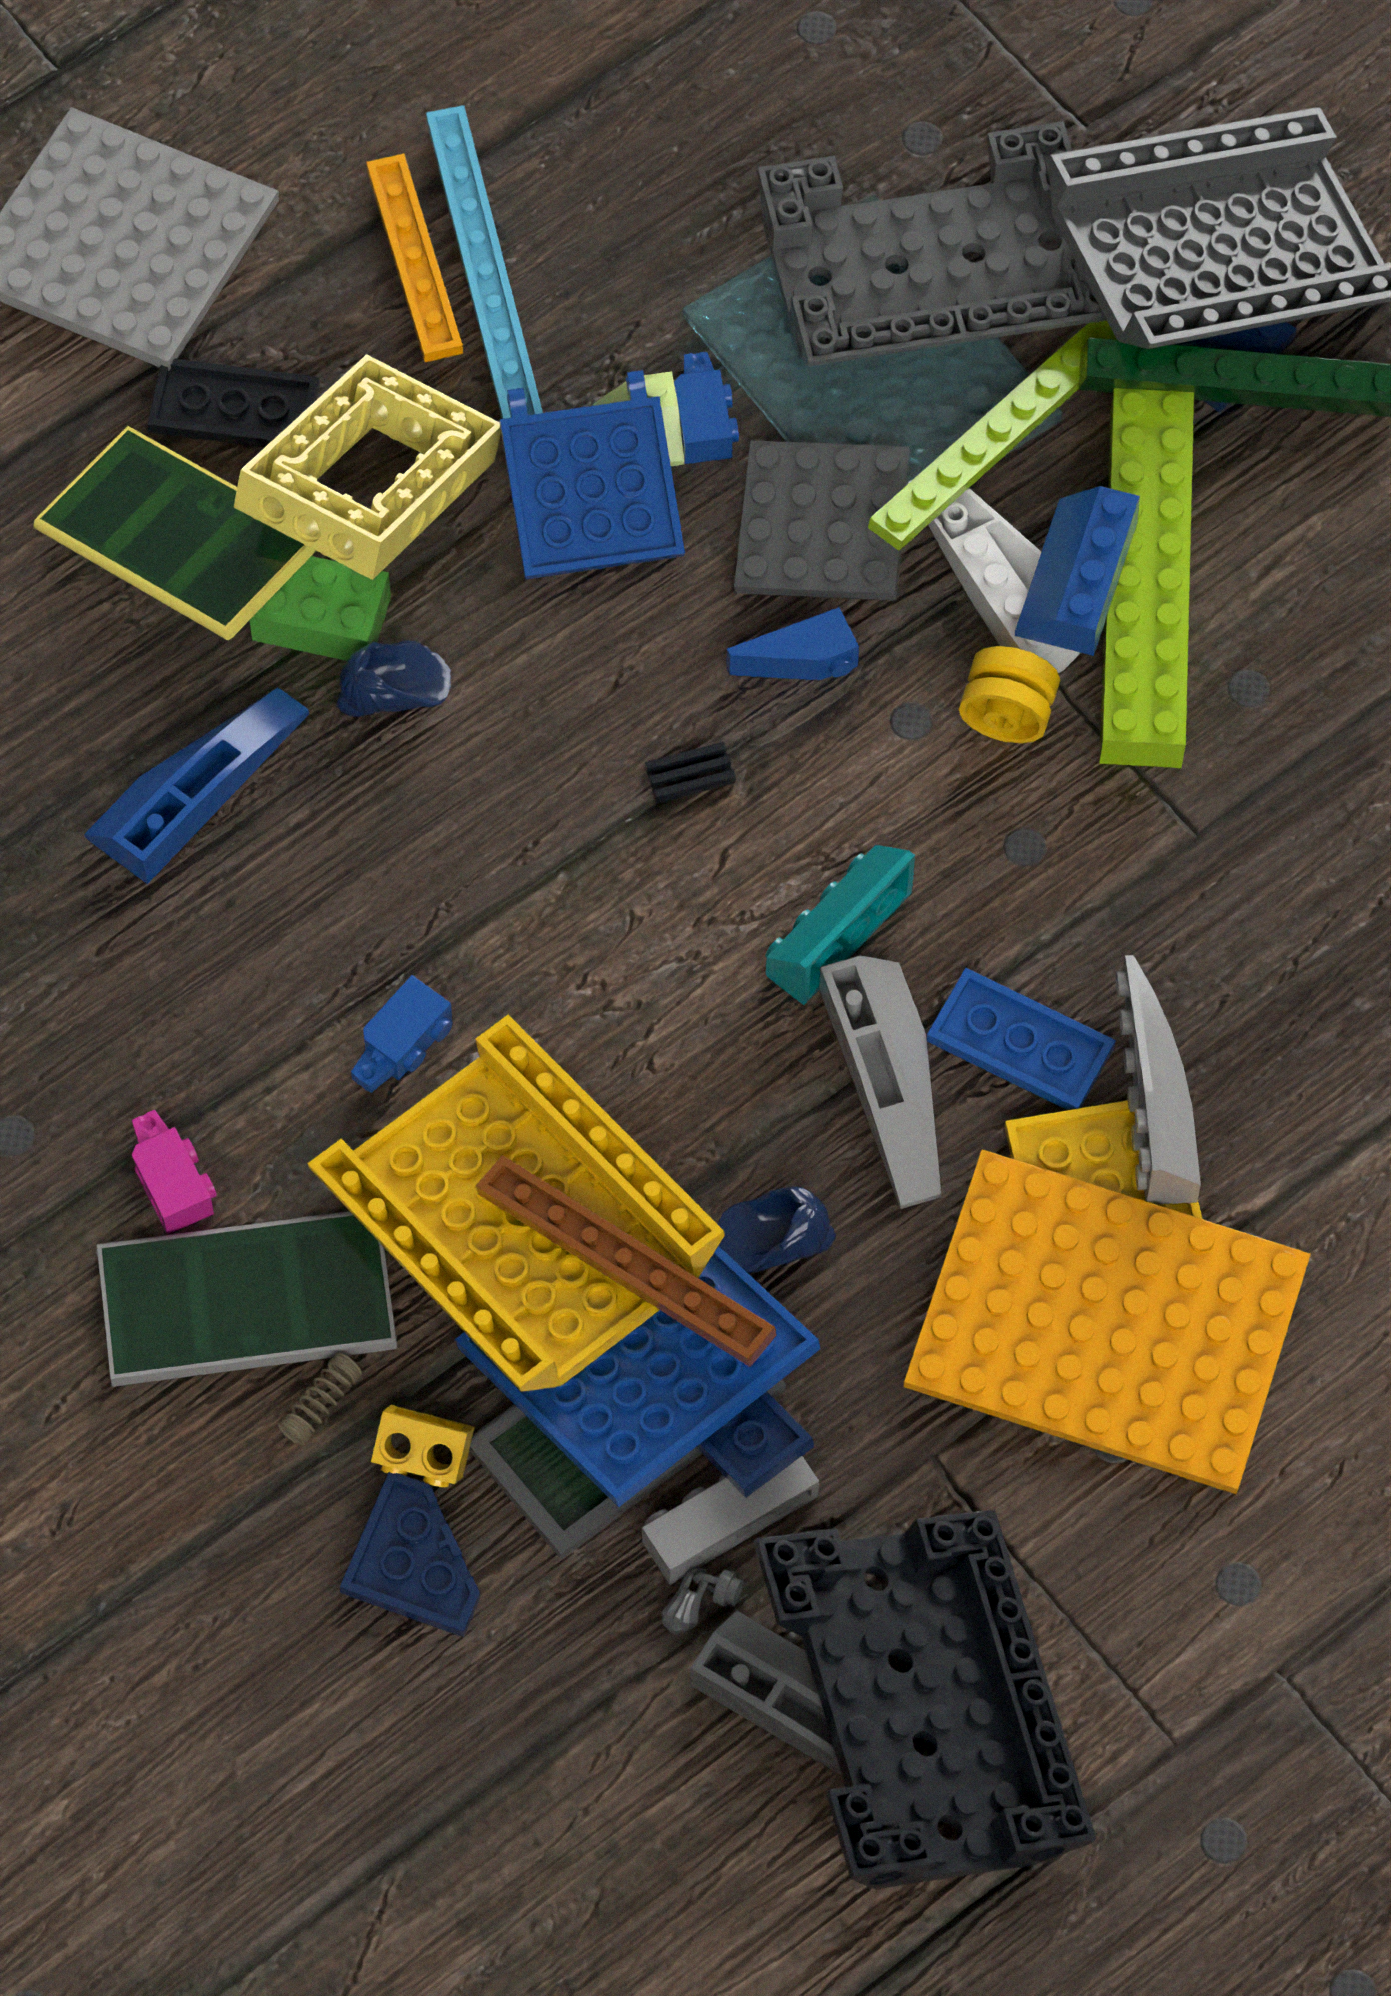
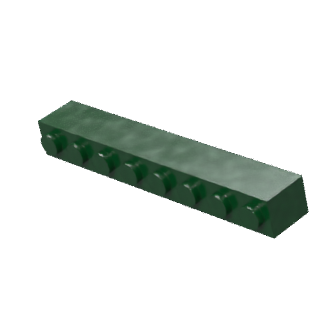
M1088 338L1080 351L1079 390L1113 393L1114 388L1194 392V400L1391 417V364L1180 345H1166L1145 349L1118 342V340Z

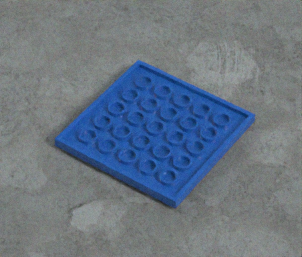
M719 1246L698 1279L775 1326L777 1336L751 1367L661 1310L560 1387L521 1392L465 1332L455 1339L458 1349L618 1507L821 1349L819 1339Z

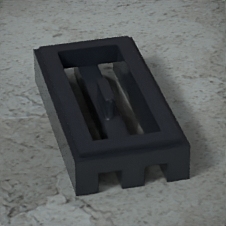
M724 742L645 762V770L657 804L736 783V775L734 769L731 768V761L729 755L727 756ZM718 769H722L723 771L721 773H717L714 775L698 778L695 780L683 782L680 784L661 788L660 786L662 784L681 779H692L698 777L699 774L715 771Z

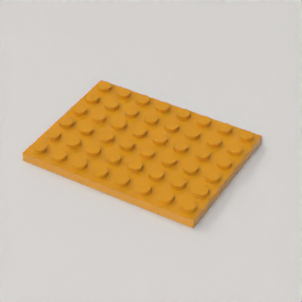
M982 1149L903 1387L1237 1494L1311 1254Z

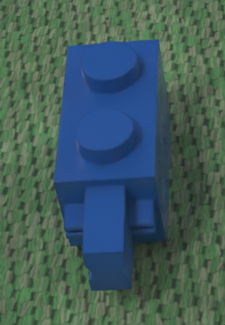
M708 352L684 355V374H681L674 382L685 464L732 458V442H739V432L736 418H729L727 408H733L730 384L723 385L720 370H714Z
M411 975L363 1028L365 1051L351 1071L352 1080L372 1093L391 1076L399 1081L407 1071H415L423 1062L426 1055L425 1051L434 1041H442L450 1032L453 1025L451 1003Z

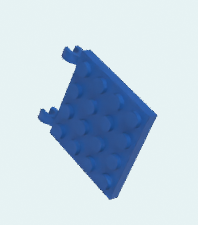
M643 370L627 372L626 385L629 401L528 415L524 388L507 390V401L511 418L500 419L499 423L525 580L676 558L685 555L659 396L647 398Z

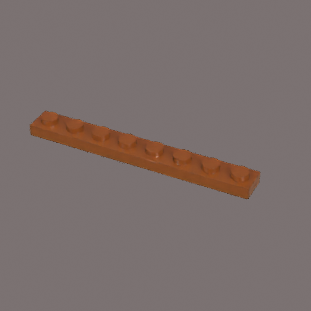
M502 1155L476 1185L478 1195L747 1366L751 1367L777 1336L775 1326Z

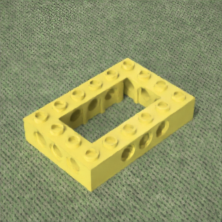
M366 354L240 470L234 508L373 580L495 461L501 435L500 423ZM374 428L391 439L420 452V454L416 457L414 465L404 474L399 473L395 477V482L383 494L378 493L374 497L371 509L353 501L352 496L346 493L342 495L317 482V480L368 431Z

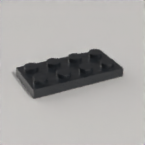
M174 359L171 363L170 371H168V367L160 365L147 424L148 431L155 434L266 447L317 400L320 388L319 377Z

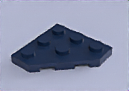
M389 1472L340 1585V1592L464 1637L480 1600L478 1587L464 1562L461 1550L441 1512L431 1485L398 1473Z

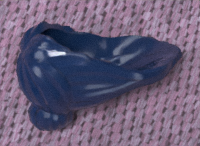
M404 640L394 644H383L374 641L355 651L342 667L339 683L341 692L338 695L337 708L348 716L361 717L366 714L373 715L375 712H395L422 706H438L447 699L451 689V670L438 653L432 652L427 646L419 642Z
M798 1186L771 1190L769 1193L758 1198L739 1202L723 1212L718 1221V1225L725 1233L718 1246L748 1274L793 1262L800 1258L812 1257L816 1253L821 1254L831 1248L832 1243L836 1239V1233L833 1227L830 1226L828 1211L824 1204L810 1190Z

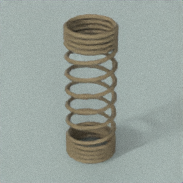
M335 1353V1356L328 1362L329 1369L321 1370L322 1378H315L313 1380L314 1387L306 1388L307 1396H299L300 1405H292V1414H285L280 1422H278L280 1431L294 1443L305 1445V1442L311 1437V1432L315 1433V1429L307 1421L297 1416L294 1411L295 1407L304 1410L311 1419L322 1424L321 1418L303 1405V1398L310 1400L322 1413L330 1415L329 1410L323 1404L311 1397L310 1389L317 1391L331 1405L337 1406V1402L329 1394L319 1389L316 1384L317 1381L324 1382L335 1394L344 1397L343 1391L328 1381L324 1376V1372L333 1374L347 1388H352L351 1384H354L362 1376L360 1367L348 1356L342 1353Z

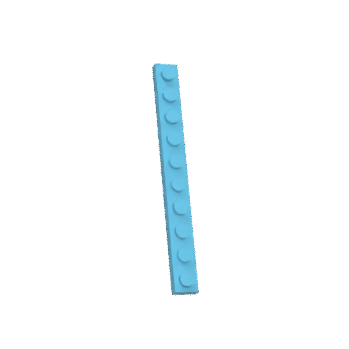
M463 105L426 112L427 125L501 418H511L508 408L507 390L524 388L528 415L543 413L465 107Z

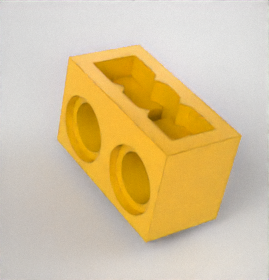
M390 1405L382 1412L371 1462L382 1465L381 1470L385 1473H398L407 1476V1472L424 1476L423 1481L429 1485L449 1487V1483L456 1484L463 1477L475 1427ZM393 1433L404 1434L409 1439L411 1445L409 1453H400L395 1450L391 1442ZM443 1444L451 1450L453 1455L451 1464H442L436 1460L433 1454L434 1445Z

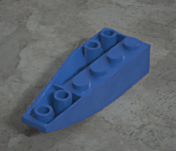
M280 688L274 689L140 776L84 834L85 838L148 884L310 714L309 709Z

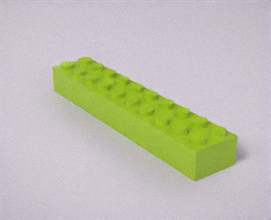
M1114 388L1110 413L1108 488L1138 495L1140 498L1138 523L1104 623L1099 764L1182 768L1186 746L1194 392Z

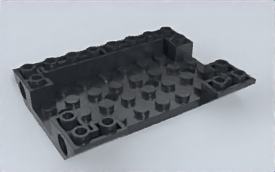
M995 1509L916 1519L902 1534L841 1541L838 1530L829 1529L756 1538L754 1545L777 1625L801 1636L803 1639L845 1784V1788L828 1790L826 1796L851 1880L873 1889H881L1032 1866L1097 1840ZM864 1574L875 1575L882 1584V1591H875L868 1587L864 1581ZM895 1655L901 1658L906 1665V1673H898L892 1669L888 1662V1656ZM913 1738H920L926 1741L931 1749V1756L919 1754L913 1747ZM938 1822H945L952 1826L956 1833L955 1841H949L940 1835L937 1827Z

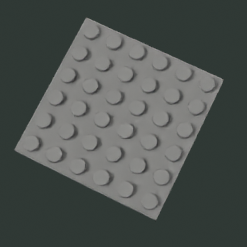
M71 107L0 212V302L155 366H166L168 371H170L171 363L179 357L278 203L279 191Z

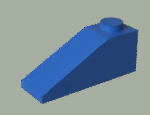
M840 607L728 648L726 669L729 675L805 680H823L831 676L841 677L851 672L853 668L858 667L859 645Z

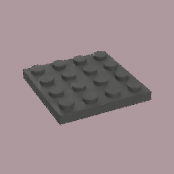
M750 440L734 583L735 592L737 594L897 600L901 550L898 551L868 528L870 518L908 485L911 460L910 447Z

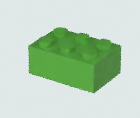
M270 548L260 583L290 551ZM311 556L250 619L252 641L347 661L355 651L374 641H378L391 598L389 572L381 571L371 580L337 561Z

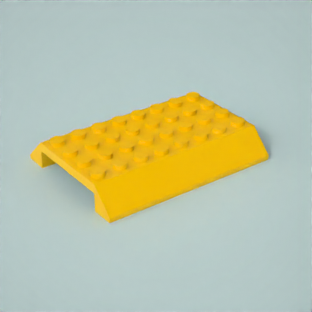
M506 1015L475 1039L479 1058L354 1151L340 1139L307 1164L309 1169L510 1381L523 1392L562 1386L657 1313L659 1309L478 1195L476 1185L502 1155L697 1278L701 1275L725 1233L509 1015Z

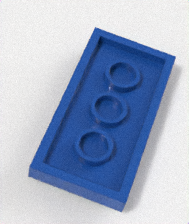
M965 968L927 1033V1042L1066 1110L1082 1107L1116 1044V1040L968 968Z

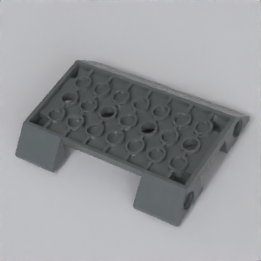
M1064 122L987 133L991 184L841 206L843 185L835 156L758 167L757 175L763 227L797 356L807 366H815L1106 321L1107 319L1052 216L1048 160L1053 154L1072 151ZM1049 240L1057 243L1059 248L1054 251H1048L1039 244ZM968 252H975L980 254L983 260L969 262L963 255ZM891 264H900L906 268V271L902 274H893L886 267ZM820 275L826 277L830 282L824 286H817L811 283L809 279Z

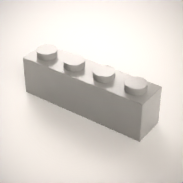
M803 1456L747 1498L722 1474L719 1478L720 1482L706 1490L704 1487H699L691 1491L683 1498L682 1504L668 1512L667 1509H662L651 1515L646 1520L645 1526L642 1527V1543L670 1585L683 1578L691 1568L703 1566L817 1498L819 1480Z

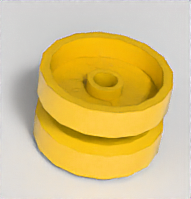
M994 646L977 652L968 676L969 683L965 687L958 709L962 720L977 732L1003 742L1027 743L1034 742L1043 737L1051 714L1050 706L1053 705L1060 683L1057 670L1047 660L1032 652L1015 647Z

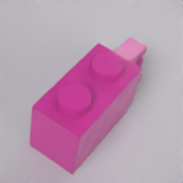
M155 1110L133 1119L132 1124L138 1141L132 1153V1159L136 1165L135 1173L166 1234L174 1233L213 1215L211 1199L217 1196L216 1191L207 1173L199 1175L194 1165L199 1159L190 1139L181 1140L176 1128L169 1129Z

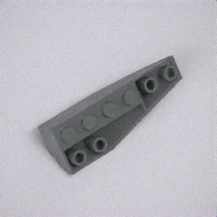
M736 1611L714 1631L691 1666L690 1686L842 1775L806 1651Z

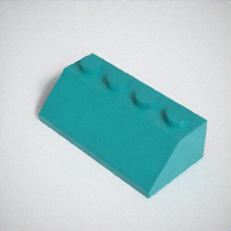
M875 845L866 855L861 853L856 856L847 869L848 874L839 883L833 881L826 887L817 906L812 911L809 909L804 910L793 924V930L785 939L779 937L770 945L765 954L766 976L802 1005H805L819 990L820 967L849 959L910 896L913 886L915 854L905 849Z

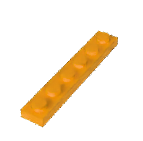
M405 154L366 162L368 176L424 362L463 354L461 338Z

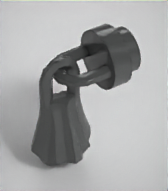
M691 1568L685 1574L682 1584L673 1599L661 1611L663 1625L670 1633L675 1635L686 1633L691 1628L696 1627L698 1624L699 1607L705 1589L714 1592L713 1603L726 1607L728 1604L735 1606L742 1593L743 1580L738 1579L736 1573L728 1570H723L718 1578L707 1574L702 1568ZM692 1578L698 1585L696 1592L688 1590Z

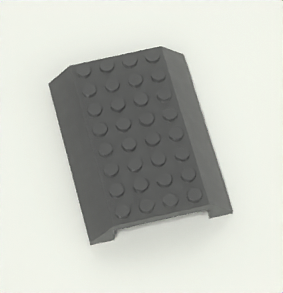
M1320 107L1058 153L1050 156L1048 162L1052 216L1118 342L1151 349L1391 301V263L1384 264L1326 158L1336 139V135Z

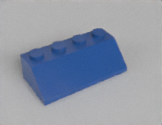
M1099 486L1059 499L1015 629V636L1094 656L1138 523L1140 496Z

